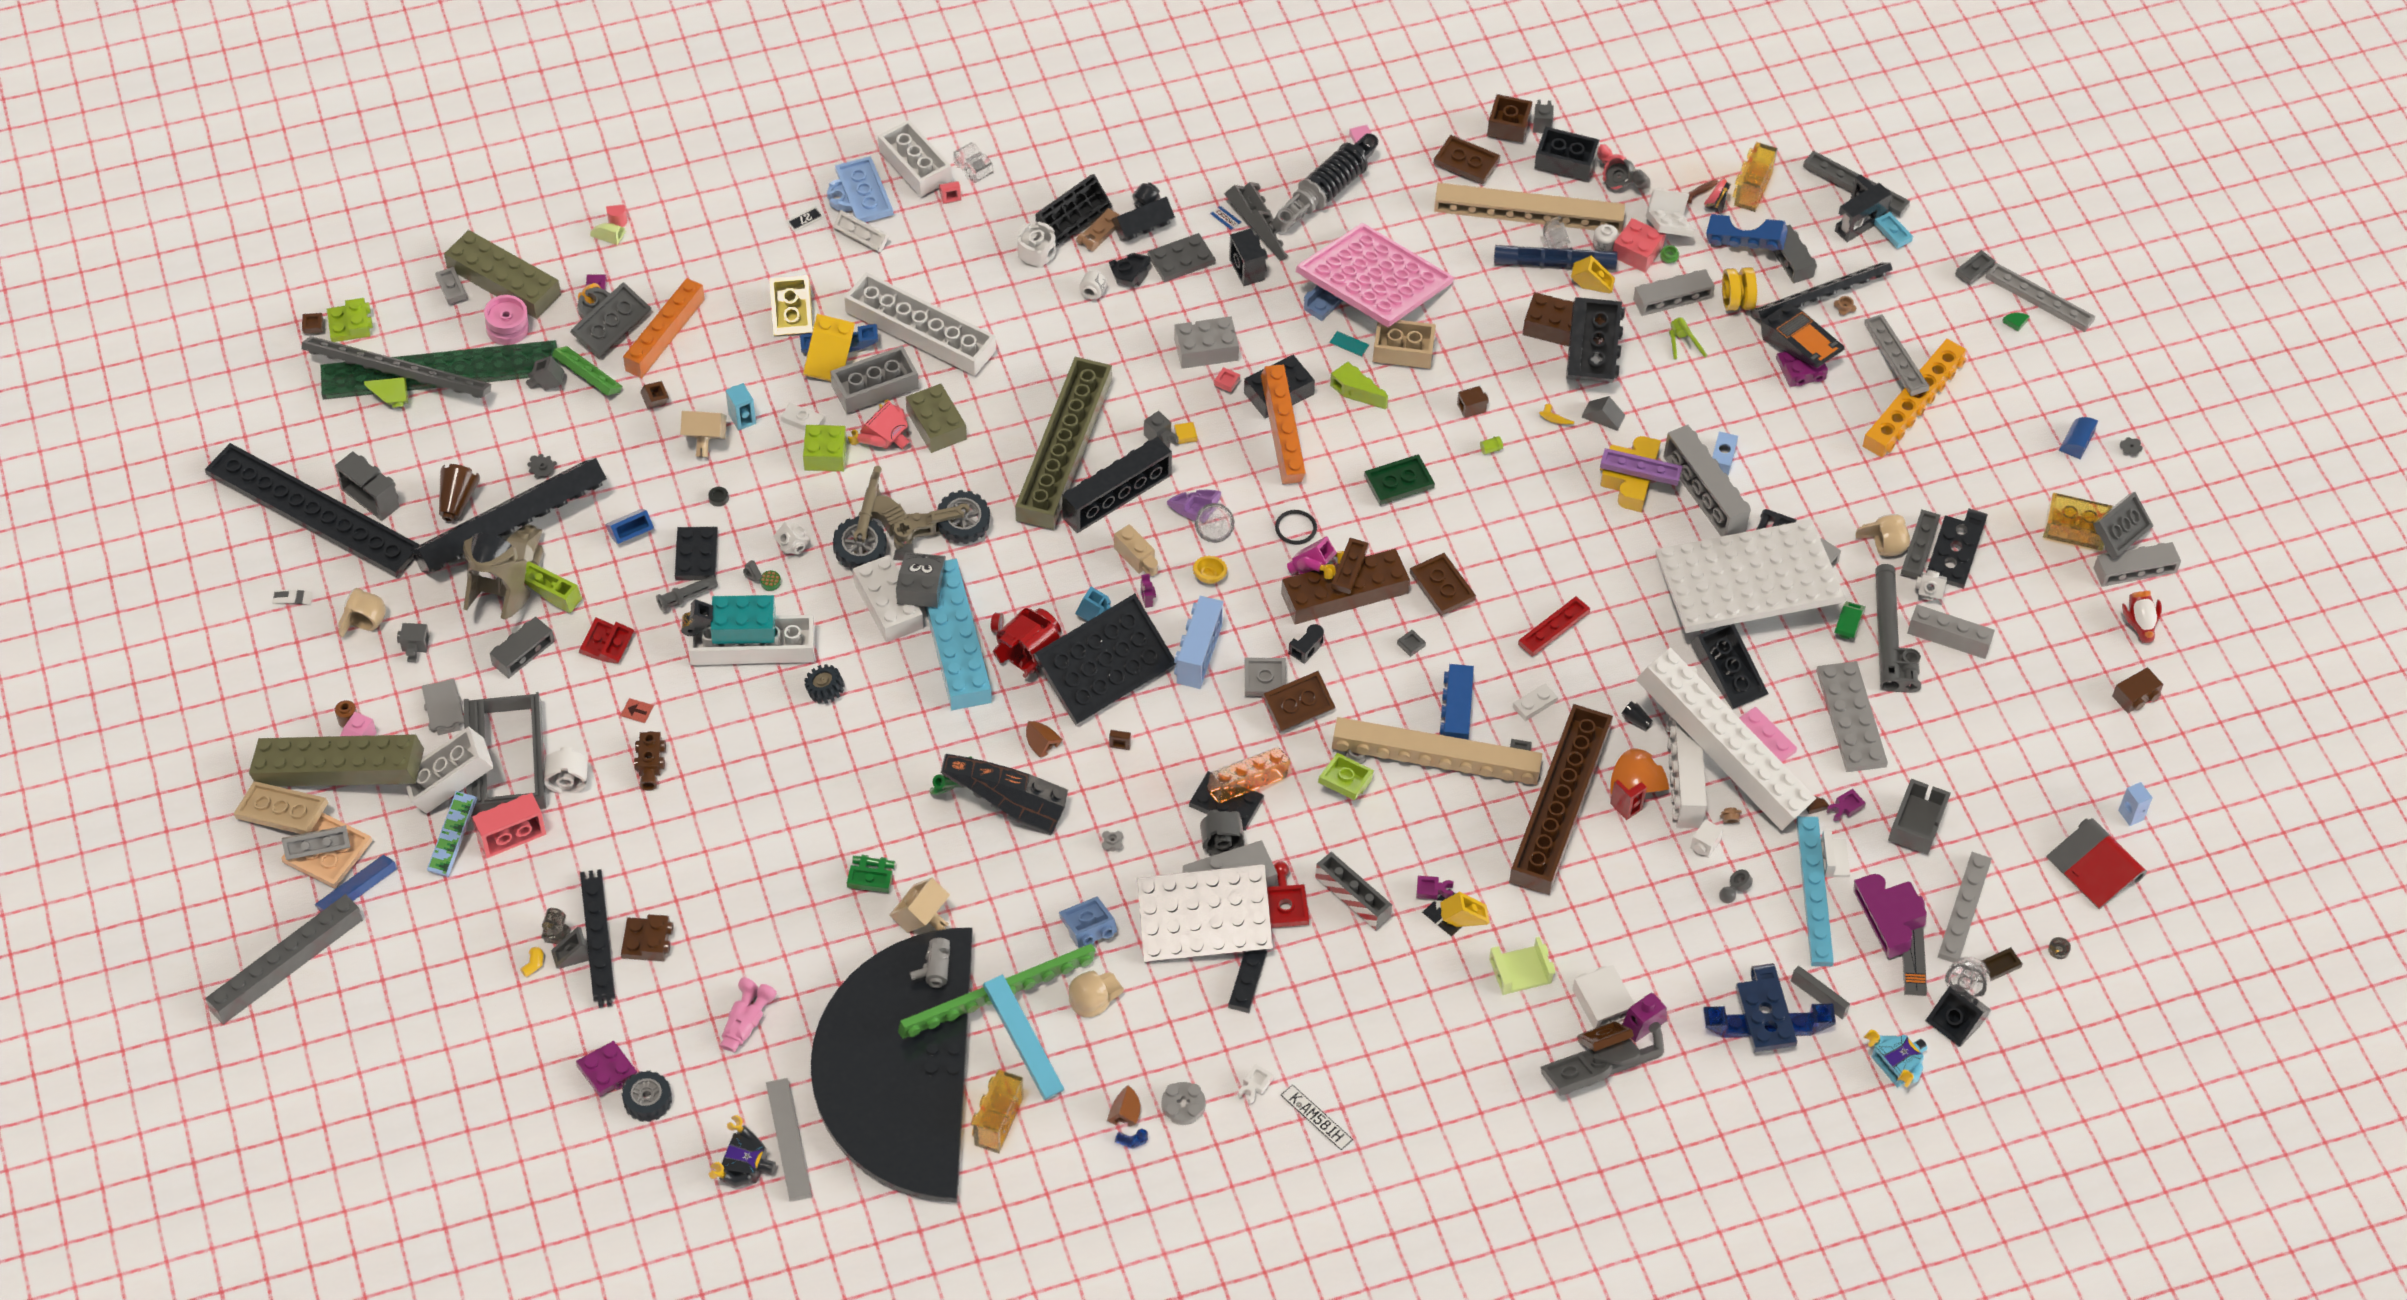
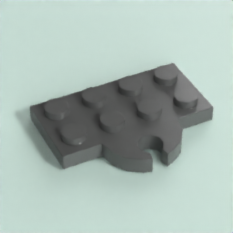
M624 282L612 293L601 288H590L585 291V294L588 297H592L595 303H587L582 295L579 297L577 310L582 320L571 329L570 333L599 359L647 315L651 307Z

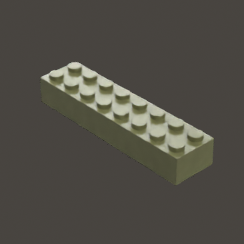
M416 734L258 738L249 775L255 782L277 787L416 784L424 747Z

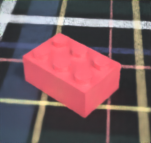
M532 793L521 795L517 799L501 803L495 808L481 811L477 815L472 816L477 839L486 858L546 835L542 812Z

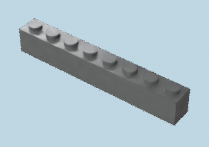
M346 894L207 996L205 999L210 1012L224 1025L363 921L359 907Z

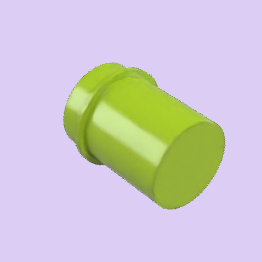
M1494 436L1493 438L1481 441L1480 448L1484 455L1503 449V442L1500 436Z

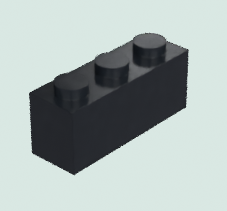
M1166 196L1114 217L1112 222L1119 239L1126 238L1129 241L1137 237L1136 233L1143 231V234L1154 231L1153 226L1159 224L1161 228L1171 224L1170 220L1175 218V215Z

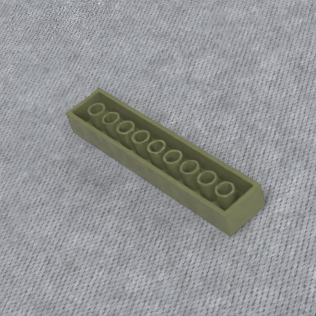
M1074 357L1015 505L1016 521L1054 530L1062 510V494L1071 487L1112 382V365Z

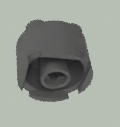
M1210 810L1207 816L1202 819L1200 823L1202 847L1207 850L1208 854L1214 856L1244 846L1243 825L1239 812Z

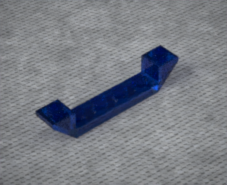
M1833 1003L1811 1004L1809 1013H1789L1796 1036H1811L1836 1024ZM1725 1006L1703 1007L1706 1029L1723 1038L1750 1037L1743 1014L1726 1015ZM1772 1025L1765 1026V1029L1769 1032L1776 1031V1028Z

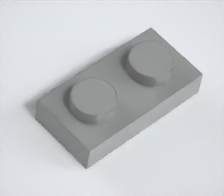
M454 267L435 272L436 279L448 305L467 299Z

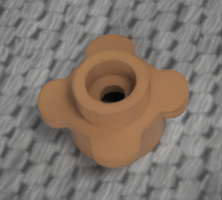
M1842 296L1834 302V306L1838 308L1840 315L1856 311V306L1853 305L1854 301L1851 297Z
M1733 807L1726 808L1721 812L1720 818H1723V823L1726 824L1737 823L1740 821L1742 811Z

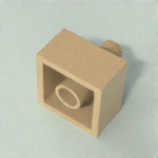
M682 411L680 435L697 439L696 457H708V443L711 438L725 439L727 416L722 413Z
M929 878L914 884L889 916L907 933L924 927L928 923L936 930L946 929L944 926L947 927L949 923L937 911L950 894L936 880Z

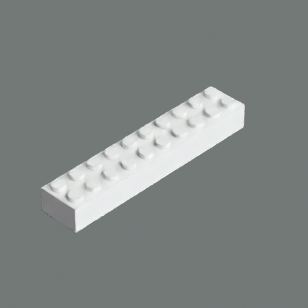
M1671 647L1647 666L1636 678V681L1781 831L1816 799Z

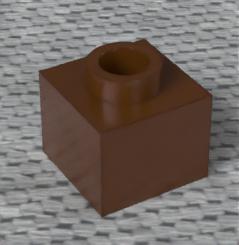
M662 381L645 384L640 391L647 409L663 406L669 399Z

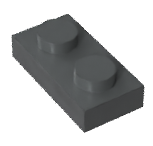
M1980 250L1957 268L1955 275L1970 285L1991 269L1996 260Z

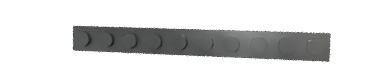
M310 336L302 342L301 349L309 351L310 354H321L329 359L344 360L348 364H359L366 369L374 368L381 370L385 374L392 373L399 375L401 378L415 379L419 383H430L438 388H449L456 393L471 394L475 398H483L491 391L492 384L321 338Z

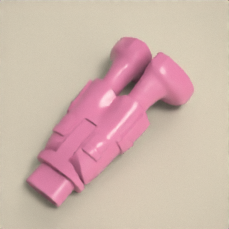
M742 977L739 980L738 987L742 992L741 1001H735L729 1012V1019L722 1034L721 1048L736 1052L738 1046L743 1045L753 1028L763 1016L762 1008L776 997L777 992L771 986L761 984L758 988L756 983L748 978ZM757 996L754 1005H750L753 999H755V997Z

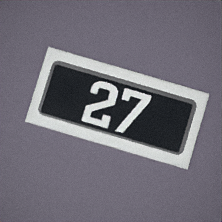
M814 206L786 220V223L795 232L825 216L817 206Z

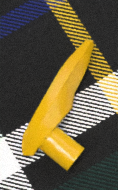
M1545 404L1544 410L1539 412L1544 419L1553 423H1575L1552 413L1551 404Z

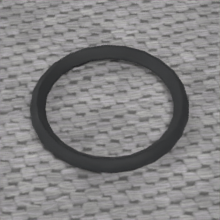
M1289 510L1278 517L1275 523V531L1284 542L1294 545L1303 544L1315 536L1317 523L1313 516L1305 511ZM1290 514H1302L1310 519L1313 524V530L1303 540H1290L1281 534L1279 530L1280 521Z

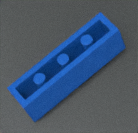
M1449 664V671H1444L1443 684H1447V689L1443 688L1442 701H1446V706L1442 705L1441 718H1445V721L1440 723L1439 735L1469 739L1474 666Z

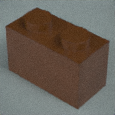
M2147 667L2118 683L2112 697L2127 713H2130L2133 710H2140L2149 701L2154 702L2161 696L2164 684Z

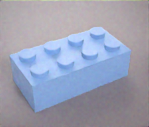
M1199 596L1198 602L1193 604L1191 611L1192 619H1188L1186 624L1187 634L1182 635L1180 647L1182 648L1181 651L1176 652L1174 663H1176L1174 675H1177V684L1201 689L1223 625V601Z

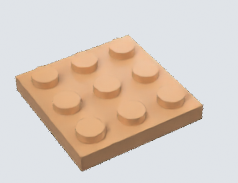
M322 813L311 832L346 825L350 848L286 860L284 854L281 859L283 863L336 889L371 844L372 838Z

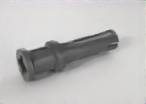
M711 575L680 589L673 588L671 592L663 595L658 594L656 595V600L661 611L665 612L671 606L676 604L678 606L682 605L684 600L717 588L718 583L716 578Z

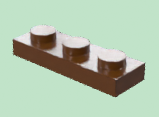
M1349 538L1331 583V589L1348 594L1351 593L1368 551V542Z

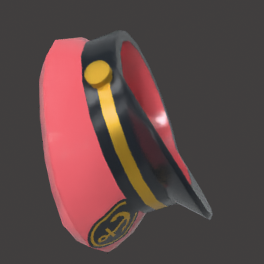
M1722 178L1705 201L1704 206L1715 207L1721 214L1731 183Z

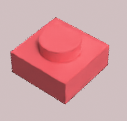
M1223 367L1215 378L1214 385L1231 393L1240 381V374Z

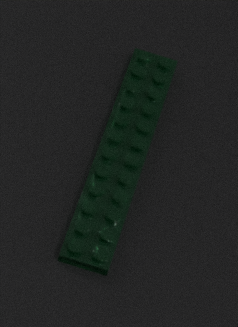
M556 340L392 358L487 383L529 378L528 374L533 371L535 362L552 356L554 349L557 348ZM552 356L553 359L558 363V359ZM345 362L320 364L321 395L323 400L373 395L374 393L364 385V381L401 378L399 375L385 374L381 370L374 368L366 369L359 364H348ZM411 378L406 379L407 391L438 388L434 384L419 383Z

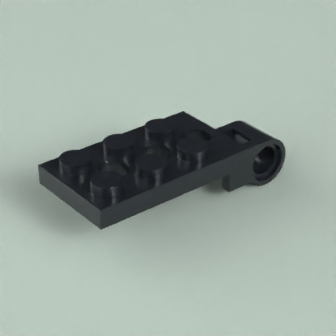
M1968 508L1965 521L1945 515L1927 571L1939 572V576L1947 577L1946 584L1964 589L1988 514ZM1963 528L1966 530V534H1958L1956 529ZM1956 544L1960 546L1961 550L1954 551L1950 546ZM1952 561L1956 566L1949 568L1945 565V562Z

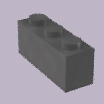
M1787 225L1788 232L1783 250H1775L1773 253L1794 284L1813 278L1817 263L1808 253L1806 245L1799 239L1797 231H1794L1791 225Z
M535 616L532 620L527 621L517 632L509 635L502 644L493 648L489 653L492 665L509 679L555 642L552 629Z

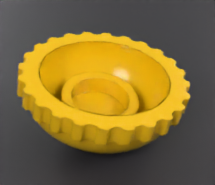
M1208 555L1197 559L1193 564L1192 571H1194L1193 574L1201 582L1213 584L1226 576L1227 564L1222 559H1219V557Z

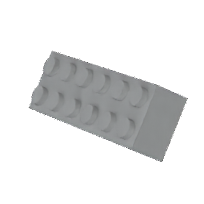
M1689 425L1668 432L1663 457L1667 463L1683 466L1680 481L1720 536L1746 532L1751 512L1750 505L1740 496L1739 490L1732 485L1728 475L1723 473L1717 460L1713 459L1707 446L1703 445L1699 440L1697 433Z

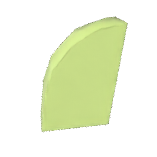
M602 223L590 232V236L618 245L626 230L612 223Z

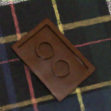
M1450 135L1435 156L1433 164L1484 185L1500 161L1501 155Z
M1445 552L1410 568V574L1441 616L1476 600L1475 593Z
M1319 670L1262 695L1279 733L1336 708Z

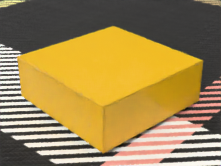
M1194 422L1174 425L1175 434L1179 437L1178 444L1197 441Z

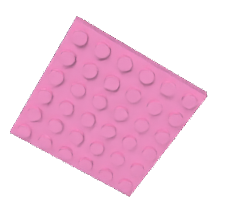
M1364 223L1297 265L1296 272L1304 278L1309 279L1319 287L1332 293L1335 297L1342 299L1350 306L1355 307L1386 327L1391 326L1451 285L1454 279L1450 274Z

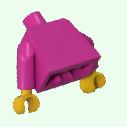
M1326 536L1300 550L1292 558V561L1287 563V568L1291 574L1298 571L1300 574L1313 570L1317 572L1324 571V578L1332 579L1335 576L1336 569L1334 565L1327 563L1333 557H1337V563L1339 564L1344 551L1336 552Z

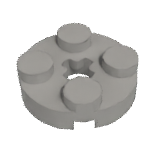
M1189 1082L1169 1084L1162 1095V1112L1175 1124H1192L1205 1111V1096L1201 1091V1087L1197 1084ZM1186 1100L1189 1103L1186 1104V1107H1181V1104L1178 1102Z

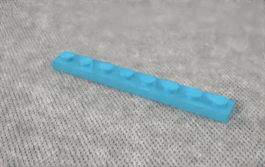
M1797 817L1796 824L1811 966L1832 967L1834 960L1819 818Z

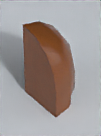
M1028 721L1026 727L1027 741L1039 757L1048 755L1047 751L1053 746L1056 748L1059 746L1063 739L1054 730L1042 723Z
M1129 1085L1123 1088L1114 1100L1107 1118L1108 1122L1115 1125L1118 1122L1128 1123L1127 1126L1137 1124L1141 1105L1139 1097Z

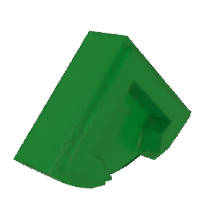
M2010 313L2003 318L2002 322L2019 331L2029 320L2030 316L2024 313Z

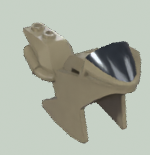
M527 524L514 532L506 540L491 533H477L464 541L463 551L468 561L463 610H468L481 592L505 597L501 619L506 620L512 617L525 605L531 593L524 586L526 564L528 561L538 566L543 556V547L538 544L542 535V529H537L536 526ZM479 572H488L496 576L497 579L482 577L479 575Z

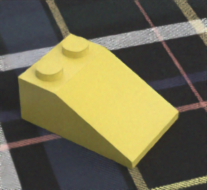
M808 275L769 279L774 336L812 333V300Z

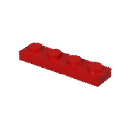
M1575 596L1520 638L1518 645L1533 657L1588 615L1590 607Z

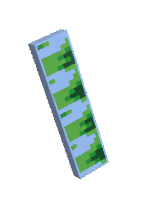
M459 791L455 792L427 868L428 872L449 877L476 804V796Z

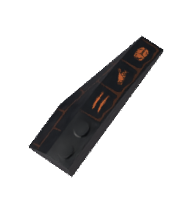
M947 753L944 755L941 774L961 787L966 786L974 792L973 795L979 799L981 797L991 803V807L996 810L1000 809L1008 814L1007 817L1011 820L1048 835L1053 834L1065 808L1068 789L1006 766Z

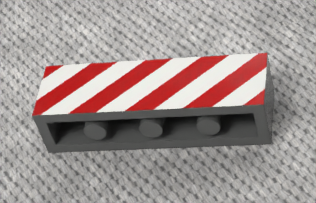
M1332 851L1316 864L1315 877L1375 930L1391 918L1392 904Z

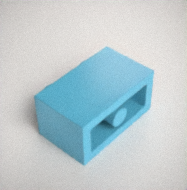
M744 383L725 390L728 415L737 430L740 431L756 424L754 400Z

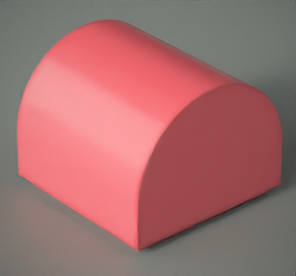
M958 181L939 185L943 204L961 200V190Z
M625 204L606 206L608 223L624 227L627 224Z

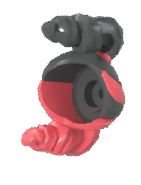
M1600 144L1597 156L1605 164L1602 178L1608 187L1618 190L1629 185L1631 182L1640 189L1650 187L1651 182L1645 172L1635 169L1634 164L1625 156L1620 154L1613 155L1611 149L1606 144Z

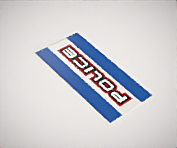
M1219 206L1210 213L1230 230L1241 223L1240 220L1222 206Z

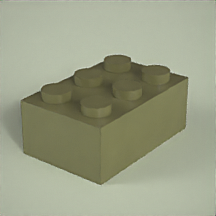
M941 383L905 397L906 411L931 453L967 440L966 424Z

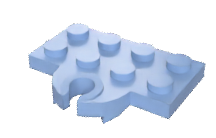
M871 156L835 165V171L839 179L829 183L827 190V199H829L831 207L838 211H852L854 217L863 222L894 215L893 208ZM839 196V197H841V198H839V199H834L833 197Z

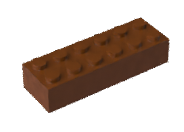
M1395 548L1364 558L1350 594L1331 589L1333 578L1325 579L1324 571L1317 572L1315 570L1282 579L1281 594L1296 625L1409 594L1410 578ZM1339 564L1334 565L1336 571H1337V568H1338Z

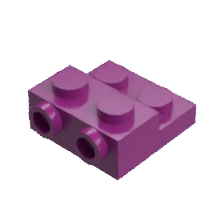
M1787 352L1777 353L1776 360L1789 387L1820 382L1827 377L1828 368L1825 363L1816 368Z

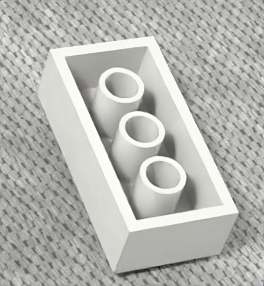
M910 120L878 135L879 152L920 197L939 188L940 184L952 181L951 165Z
M890 555L853 568L854 584L886 643L924 628L923 614L918 606L897 604L896 586L899 570Z
M467 727L422 758L416 784H406L411 803L427 814L455 795L456 791H461L494 768L484 738L470 727Z

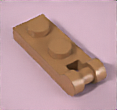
M1108 208L1084 233L1078 235L1076 242L1080 245L1084 244L1088 250L1093 252L1116 230L1112 218L1120 214Z

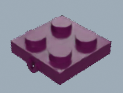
M614 1040L576 1061V1066L599 1097L613 1089H621L627 1079L629 1080L632 1075L637 1074V1070Z

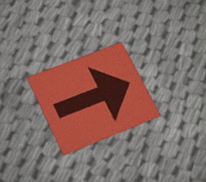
M629 698L620 716L645 723L654 705Z

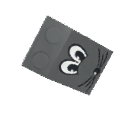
M905 552L896 586L897 604L938 608L946 556Z

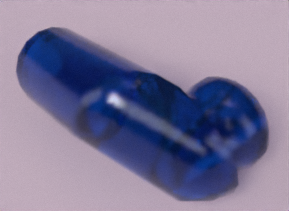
M1139 1129L1132 1136L1118 1132L1115 1142L1134 1149L1148 1141V1132L1145 1129Z

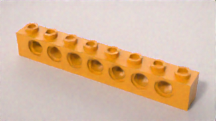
M1946 338L1919 370L1929 385V391L1910 396L1906 388H1904L1865 434L1862 447L1881 458L1887 452L1890 453L1895 446V442L1903 438L1906 429L1914 425L1916 417L1924 413L1926 405L1934 401L1936 393L1938 391L1942 392L1946 386V381L1953 379L1957 368L1963 367L1967 359L1965 358L1967 349Z

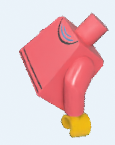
M885 400L884 405L879 404V410L863 425L860 434L856 429L851 431L853 437H847L851 445L864 443L883 447L884 449L895 443L903 450L910 442L903 435L908 427L904 410L893 405L889 400Z

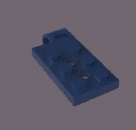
M1774 963L1751 966L1752 981L1736 983V991L1754 1052L1797 1046L1798 1041ZM1768 1007L1771 1012L1763 1013L1759 1008ZM1772 1025L1776 1028V1031L1769 1032L1765 1029V1026Z

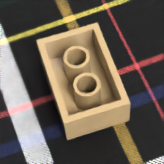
M1398 320L1391 326L1386 327L1378 322L1373 362L1430 369L1436 324Z

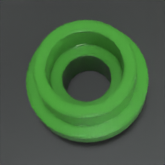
M1667 245L1661 250L1660 258L1666 263H1674L1679 259L1678 249L1675 246Z

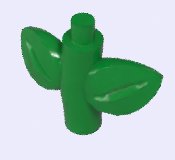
M938 774L933 778L934 787L930 788V794H942L955 787L961 788V786L943 774Z

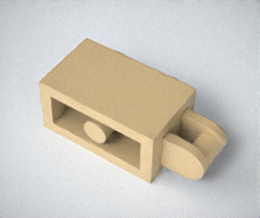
M1130 524L1114 534V549L1138 574L1142 571L1150 574V576L1158 573L1155 549Z

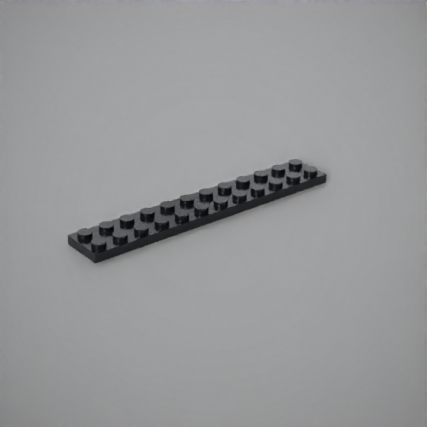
M229 443L205 468L206 475L395 577H398L414 559L411 549L420 545L232 443Z

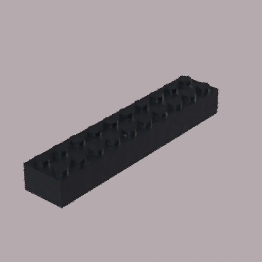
M597 458L587 459L411 549V552L421 571H428L429 573L438 571L444 567L443 563H453L462 558L460 554L464 553V541L470 539L473 535L477 533H491L496 536L510 534L515 531V526H525L533 522L532 517H542L550 513V508H560L568 504L567 499H577L586 494L585 490H595L603 486L602 481L607 478Z

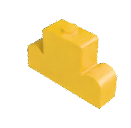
M1639 436L1634 439L1632 449L1611 445L1609 449L1657 460L1661 440ZM1600 468L1602 470L1600 485L1619 491L1618 504L1621 507L1642 513L1651 480Z

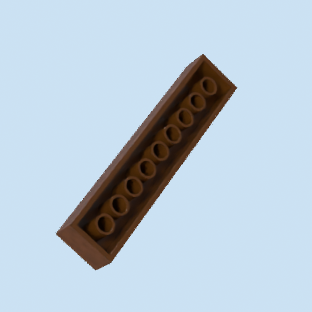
M1573 704L1512 865L1509 883L1550 895L1611 730L1612 715Z

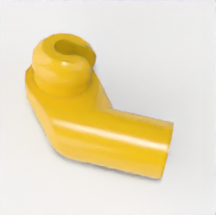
M532 947L529 950V963L520 968L525 977H528L542 967L544 953L541 948Z

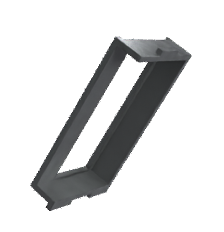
M536 692V694L478 700L463 699L464 729L470 727L481 735L484 740L485 713L531 709L535 793L532 794L539 808L546 809L542 705L539 692ZM487 773L466 786L467 794L477 797L471 816H475L481 811L495 808L501 803L517 799L521 795L529 794L487 797Z

